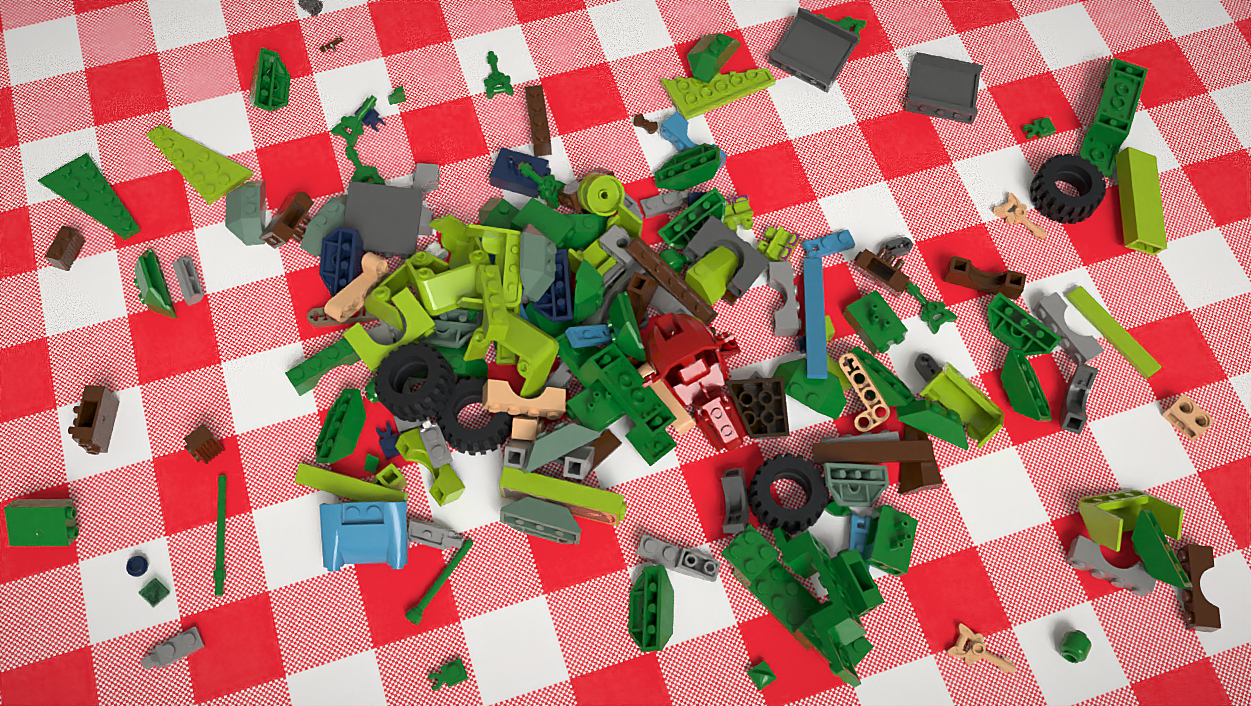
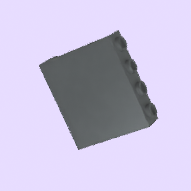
M799 7L795 19L775 51L772 50L770 52L768 64L828 93L856 48L859 36L853 31L842 28L839 24H833L824 17L811 13L808 9Z
M916 52L911 65L904 111L972 125L978 109H976L980 73L984 65Z
M349 181L343 227L359 230L364 242V255L372 252L373 254H382V257L385 258L401 256L400 259H410L416 253L422 203L426 199V193L423 189Z

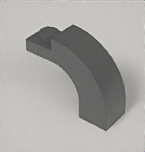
M1078 362L1073 376H1070L1062 398L1059 416L1061 429L1081 434L1088 419L1086 403L1091 387L1099 372L1098 368Z
M744 468L724 470L721 477L726 502V514L722 525L724 533L738 534L745 531L749 526V497Z

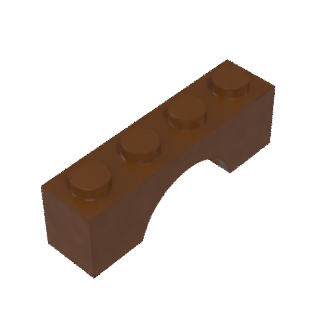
M543 86L525 87L534 156L552 155Z
M952 256L946 267L944 282L994 295L1000 292L1009 299L1017 300L1024 291L1027 274L1012 270L988 273L975 268L969 259Z
M634 272L627 287V292L637 326L639 327L659 285L650 277Z
M1187 544L1180 548L1177 554V558L1193 586L1183 589L1181 594L1185 610L1183 620L1186 623V630L1212 633L1221 629L1219 607L1213 605L1205 598L1201 591L1200 580L1205 571L1215 567L1213 546Z

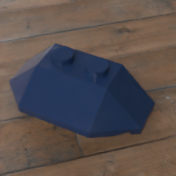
M339 226L322 239L319 275L330 291L332 298L361 275L364 242L357 229Z
M567 249L557 250L555 254V280L538 301H533L534 311L553 323L573 320L574 316L572 274Z

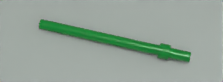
M225 475L218 476L216 564L213 571L215 597L223 596L224 580H226L224 556L227 476Z

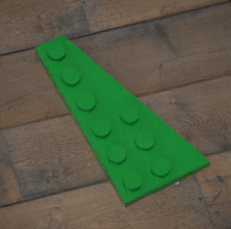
M87 153L37 180L42 186L47 187L54 194L59 195L66 202L84 214L89 215L123 240H127L141 231Z

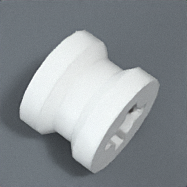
M433 242L425 250L443 261L448 256V251L442 249L438 242Z

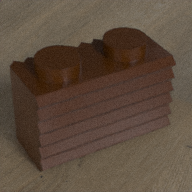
M62 225L44 257L53 267L70 271L71 265L74 264L73 262L77 255H79V252H81L80 249H83L82 246H84L86 241L77 229Z
M203 423L183 438L187 443L184 446L185 449L197 462L202 460L205 464H208L212 459H215V456L218 457V454L225 451V448Z

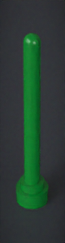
M472 539L466 540L418 605L406 612L404 617L418 626L423 619L422 612L473 546L474 542Z

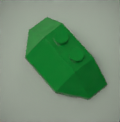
M721 33L704 35L687 54L693 78L709 84L741 46V42Z
M261 47L251 78L249 102L254 107L269 112L287 107L291 76L277 52Z
M703 143L672 156L664 163L661 169L655 172L656 187L684 191L713 179L721 164L719 146Z
M714 187L660 229L658 234L669 247L685 249L711 216L718 218L724 224L727 201L717 188Z
M491 198L479 210L480 225L510 230L511 220L520 210L503 198Z
M562 214L576 222V235L571 241L569 240L566 243L564 249H567V252L570 248L574 251H577L579 248L586 250L606 231V223L611 216Z
M152 247L148 248L138 257L134 269L136 278L133 280L137 289L141 291L138 294L139 299L151 311L173 319L178 318L158 256Z
M583 259L576 273L573 323L576 325L594 315L597 308L602 307L605 299L603 297L606 289L603 286L604 277L585 259Z
M628 292L617 294L609 309L610 318L607 319L609 330H613V333H610L612 342L617 344L622 353L640 361H645L644 347Z
M1000 292L987 306L991 334L1011 349L1023 350L1025 356L1050 354L1063 339Z
M464 343L460 348L434 346L457 373V382L465 378V381L470 380L472 376H476L479 380H481V377L487 378L489 366L483 358L469 361L463 359L469 343ZM428 371L417 372L411 377L427 379Z
M859 346L849 351L856 354L889 406H907L916 398L907 385L877 358L866 351H862V348ZM848 358V363L852 367V374L856 369L860 368L858 366L854 368L852 365L853 358ZM855 374L854 379L857 383L865 381L863 374ZM867 390L865 392L868 396H870L871 400L876 397V394L873 390Z
M1009 350L1000 377L1003 382V388L1010 399L1011 407L1015 412L1036 421H1051L1049 403L1032 365L1025 358V353L1023 350Z
M806 358L779 364L771 377H784L785 394L817 413L835 420L839 418L847 404L840 379L836 375L827 371V379L807 378Z
M343 389L341 396L336 399L329 409L315 444L316 462L334 463L354 452L367 417L359 389Z
M918 397L907 406H897V420L966 451L968 450L969 446L961 417L955 410H948L935 401L931 402Z
M1149 509L1141 510L1131 539L1134 543L1133 548L1135 552L1141 556L1144 562L1143 567L1146 573L1154 579L1180 589L1193 587L1153 511Z
M664 565L647 566L643 568L642 574L637 578L630 590L628 633L641 652H657L664 649L673 635L674 589Z

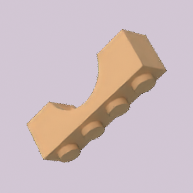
M488 379L483 386L482 409L493 413L502 411L508 412L511 415L527 414L529 417L543 416L550 420H556L565 412L566 389L546 387L539 397L525 399L516 395L507 381Z

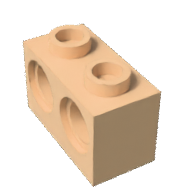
M1185 394L1174 401L1161 415L1192 442L1199 438L1215 422L1208 412L1202 410Z
M516 415L513 418L511 438L535 441V436L542 433L544 429V421H541V416Z

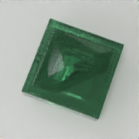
M154 578L138 594L154 609L170 594V591L157 578Z

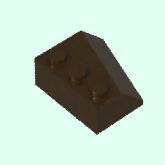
M784 377L725 381L750 439H785L790 436Z

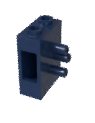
M501 147L489 176L490 185L538 199L540 194L538 184L529 176L525 177L518 168V165L521 162L524 164L528 163L532 170L542 178L551 174L549 160Z

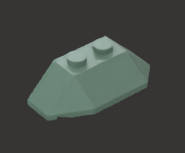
M248 181L226 194L225 227L246 246L264 245L265 242L259 237L265 230L266 181Z
M347 194L332 197L308 223L300 246L301 249L314 257L321 255L322 239L339 226H343Z
M530 223L526 224L521 232L520 275L524 287L523 295L536 302L555 280V254L557 249L556 244Z
M454 309L436 316L429 315L437 327L428 338L424 336L419 340V343L460 348L473 336L474 331L481 326L483 312H478L473 320L469 319L467 310Z
M563 422L554 426L555 431L549 434L547 431L536 435L537 440L531 442L522 469L523 473H529L600 437L599 432L574 423L566 425Z
M841 463L823 464L826 486L838 506L871 507L889 486L887 466Z
M526 497L501 507L500 523L507 524L519 532L560 544L573 543L579 545L582 530L569 509L560 504H552L539 498Z

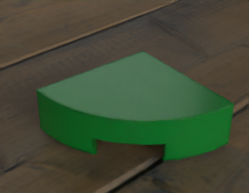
M403 86L397 87L395 92L388 96L389 105L406 101Z
M835 500L828 503L824 509L828 514L835 517H845L852 513L848 506H838Z

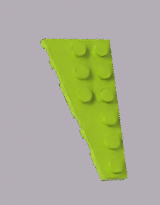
M768 68L747 70L744 73H736L734 71L725 75L717 73L709 84L694 78L683 79V77H676L675 80L661 79V84L679 114L686 120L771 87L776 82Z
M161 124L146 134L148 139L209 206L254 176L253 171Z

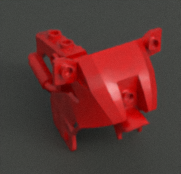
M672 312L667 313L655 321V326L649 332L646 345V361L654 372L644 377L642 385L646 388L660 379L684 408L691 404L694 405L696 425L710 445L717 452L724 448L727 451H732L743 445V438L748 436L732 397L721 389V387L726 385L725 381L729 379L719 346L732 340L735 336L732 333L724 332L718 335L715 341L709 324L685 313L676 315ZM703 350H712L717 363L710 366L704 355L698 361H696L694 355ZM682 363L684 368L674 371L680 383L673 387L665 376L672 367Z

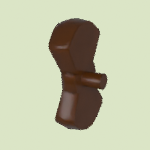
M339 36L334 41L328 43V45L319 47L321 52L332 48L334 52L336 51L334 46L344 40Z
M638 114L634 117L633 124L635 127L646 129L648 134H654L657 131L658 124L656 121L649 122V120L644 118L643 114Z

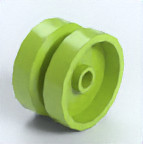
M598 172L591 173L584 177L578 186V201L588 212L609 216L618 211L620 203H624V187L614 176Z

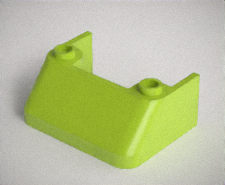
M620 203L617 215L611 216L608 219L606 231L585 251L578 250L576 252L571 248L568 250L571 270L576 274L583 259H585L604 276L618 262L600 248L599 239L614 224L619 228L625 229L630 238L635 239L637 236L641 238L643 221ZM619 244L618 247H619V248H625L626 245H625V244Z
M450 214L429 222L428 226L442 233L441 244L444 249L451 253L449 260L450 270L470 264L469 255L476 249L474 237L463 235L467 225Z
M468 224L463 231V235L482 238V249L488 254L496 255L495 265L499 266L506 309L515 308L521 302L522 297L520 275L521 232ZM478 295L477 299L462 297L457 302L456 307L483 310L482 295Z
M474 237L476 250L469 255L470 264L436 275L430 268L423 267L415 270L409 258L405 259L409 281L428 315L436 316L460 308L456 307L462 297L477 299L475 277L479 264L491 265L488 253L482 249L478 237Z
M426 251L417 252L409 259L415 270L423 267L430 268L435 275L450 270L448 263ZM406 262L375 288L364 300V306L369 313L401 332L405 329L398 309L389 303L392 301V297L411 284Z
M506 309L509 328L505 341L496 342L520 357L517 369L519 374L526 378L519 397L526 398L540 395L558 353L559 344L552 336L509 309ZM482 325L473 333L463 358L465 361L482 359L487 354L491 341H485Z
M947 361L921 389L920 395L922 397L925 396L930 401L939 400L947 409H953L960 414L961 421L967 426V435L974 441L978 440V448H981L1003 427L1004 412Z
M1125 490L1079 498L1078 509L1090 538L1096 544L1104 545L1116 552L1120 551L1122 532L1134 530L1139 512L1143 509L1153 511L1166 536L1175 540H1180L1184 509L1146 492Z

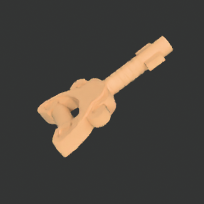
M1012 192L1008 195L1007 202L1003 206L994 207L993 214L1006 219L1005 222L1008 225L1021 222L1033 232L1032 234L1036 238L1040 237L1044 240L1048 236L1044 228L1038 227L1026 218L1027 205L1020 204L1018 198ZM1012 206L1015 208L1013 212H1007Z
M961 623L957 626L959 637L955 646L947 651L949 656L964 658V662L967 665H972L983 658L998 666L999 670L1006 674L1008 672L1011 674L1015 673L1017 667L1012 665V661L1005 657L1001 659L986 651V644L983 642L984 637L982 634L977 633L974 635L968 627ZM968 639L970 641V648L967 651H963Z

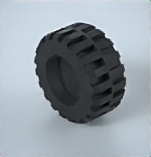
M1059 154L1050 157L1042 164L1031 182L1030 193L1032 194V202H1035L1034 206L1037 210L1040 209L1042 211L1041 214L1043 216L1050 217L1049 220H1057L1062 224H1066V222L1076 224L1077 222L1085 221L1086 218H1089L1094 213L1106 194V181L1103 180L1102 172L1098 171L1099 168L1095 164H1091L1089 159H1083L1080 155L1072 156V154H1065L1063 156ZM1063 181L1073 185L1078 190L1080 197H1073L1063 193L1055 182Z
M415 342L408 343V346L401 345L398 347V350H392L387 358L384 357L381 361V367L378 366L376 371L378 376L374 378V384L376 385L374 389L379 401L395 417L397 416L402 421L417 422L418 419L421 422L427 420L429 416L432 418L437 415L436 412L442 411L446 407L445 403L450 402L452 398L451 393H454L455 390L454 383L456 378L453 373L454 370L434 346L422 342L418 343V345ZM420 371H428L425 383L418 390L402 394L403 386L409 377Z
M472 376L470 380L465 381V378L459 380V384L456 385L454 383L455 390L454 393H451L452 398L450 402L445 403L446 407L442 411L436 412L438 425L445 441H448L451 448H457L458 452L462 454L468 451L471 456H475L476 452L485 455L487 454L486 451L490 449L493 452L497 450L498 444L503 445L506 442V436L510 437L512 432L511 427L513 426L514 415L502 411L494 413L491 422L480 429H467L458 424L457 417L464 407L473 403H482L483 386L488 380L486 377H481V380H479L476 376Z
M786 453L784 457L781 454L774 455L773 459L768 458L764 461L763 465L757 468L752 478L748 492L750 495L749 505L753 506L751 511L754 516H759L758 522L761 525L764 523L769 525L767 529L772 532L774 528L778 527L785 532L789 531L790 535L797 534L799 530L804 532L817 522L827 506L829 489L825 487V477L820 476L822 471L819 467H813V461L810 459L808 461L803 460L804 456L797 455V457H792V453ZM780 479H789L798 483L806 494V503L798 509H786L779 506L771 497V484Z

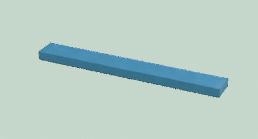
M804 258L807 378L827 379L822 258Z

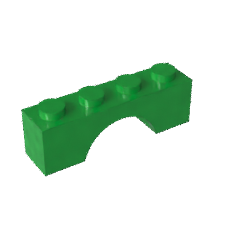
M344 337L285 372L298 395L302 396L317 387L321 377L328 371L341 365L351 366L360 361L361 358Z

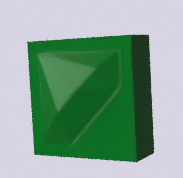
M765 660L747 672V675L758 691H761L777 679Z

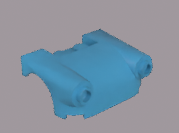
M407 500L401 502L360 501L338 504L322 503L319 505L323 567L327 568V571H340V567H343L344 564L387 563V565L391 566V569H403L404 565L408 564V551L411 539L408 538Z

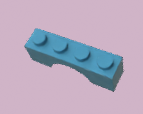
M677 112L661 124L662 137L671 142L678 151L684 152L698 146L687 136L689 122ZM721 149V164L718 170L725 165L727 154Z

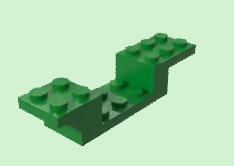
M1110 58L1107 63L1100 88H1103L1098 108L1087 126L1079 155L1082 156L1081 158L1089 159L1090 163L1095 164L1099 168L1098 171H1101L1103 176L1108 178L1112 175L1115 166V155L1118 154L1120 146L1129 135L1148 72L1146 68L1117 58Z
M565 333L555 338L559 344L557 354L583 386L587 389L600 380L636 424L625 437L650 467L677 446V443L665 430L677 418L650 386L643 387L642 382L644 378L614 342L600 351L596 346L573 348Z
M750 524L745 531L741 532L721 552V555L735 568L733 576L807 651L813 647L828 663H831L829 657L825 656L820 647L822 641L815 635L812 629L814 623L811 619V616L831 604L828 600L820 604L777 561L780 553ZM864 636L845 645L854 668L874 648Z
M778 527L773 530L776 538L774 543L782 551L781 559L785 566H790L796 575L799 574L805 580L817 572L820 574L818 580L822 587L827 589L828 594L826 597L831 605L811 616L814 623L812 629L815 635L822 641L820 647L825 656L830 659L829 667L835 676L838 675L844 683H848L853 688H856L862 683L845 645L867 632L826 546L809 530L792 539L783 529Z

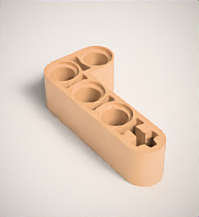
M372 252L366 253L361 262L363 273L326 303L324 312L339 322L346 321L364 306L365 298L390 276L386 260Z
M852 352L845 353L841 356L839 364L867 407L855 419V427L859 431L865 432L885 421L889 417L890 407L856 354ZM845 357L849 359L853 358V367L855 368L856 366H858L860 369H856L852 374H850L849 371L852 370V367L849 364H844V362L846 361ZM855 374H863L865 381L857 383L854 379ZM873 390L876 397L869 400L865 397V392ZM877 407H884L887 414L885 416H878L875 409ZM859 418H868L869 425L861 426L859 424Z
M648 362L637 369L643 378L654 372ZM660 379L649 385L677 418L672 423V426L680 436L696 425L691 416Z

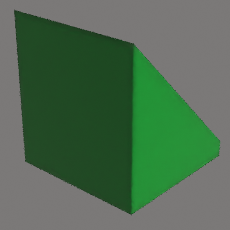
M367 454L364 470L375 474L381 463L380 459Z

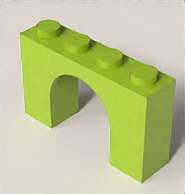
M407 287L391 298L405 317L407 323L405 335L399 342L392 345H380L371 339L359 322L343 333L344 337L373 374L377 371L378 366L381 367V361L384 357L387 358L392 350H398V347L401 345L408 346V343L415 342L418 345L421 338L431 336L437 327Z

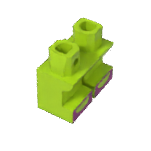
M748 195L734 197L731 200L727 199L724 225L735 232L738 230L737 225L741 224L744 230L752 229L754 212L750 208Z
M782 226L778 230L769 227L765 233V238L772 242L768 243L761 240L757 251L764 254L770 262L788 261L801 235L796 232L793 234L786 232Z

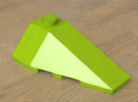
M720 246L699 260L687 271L685 282L709 305L713 306L724 296L726 287L739 265L738 259L731 250Z

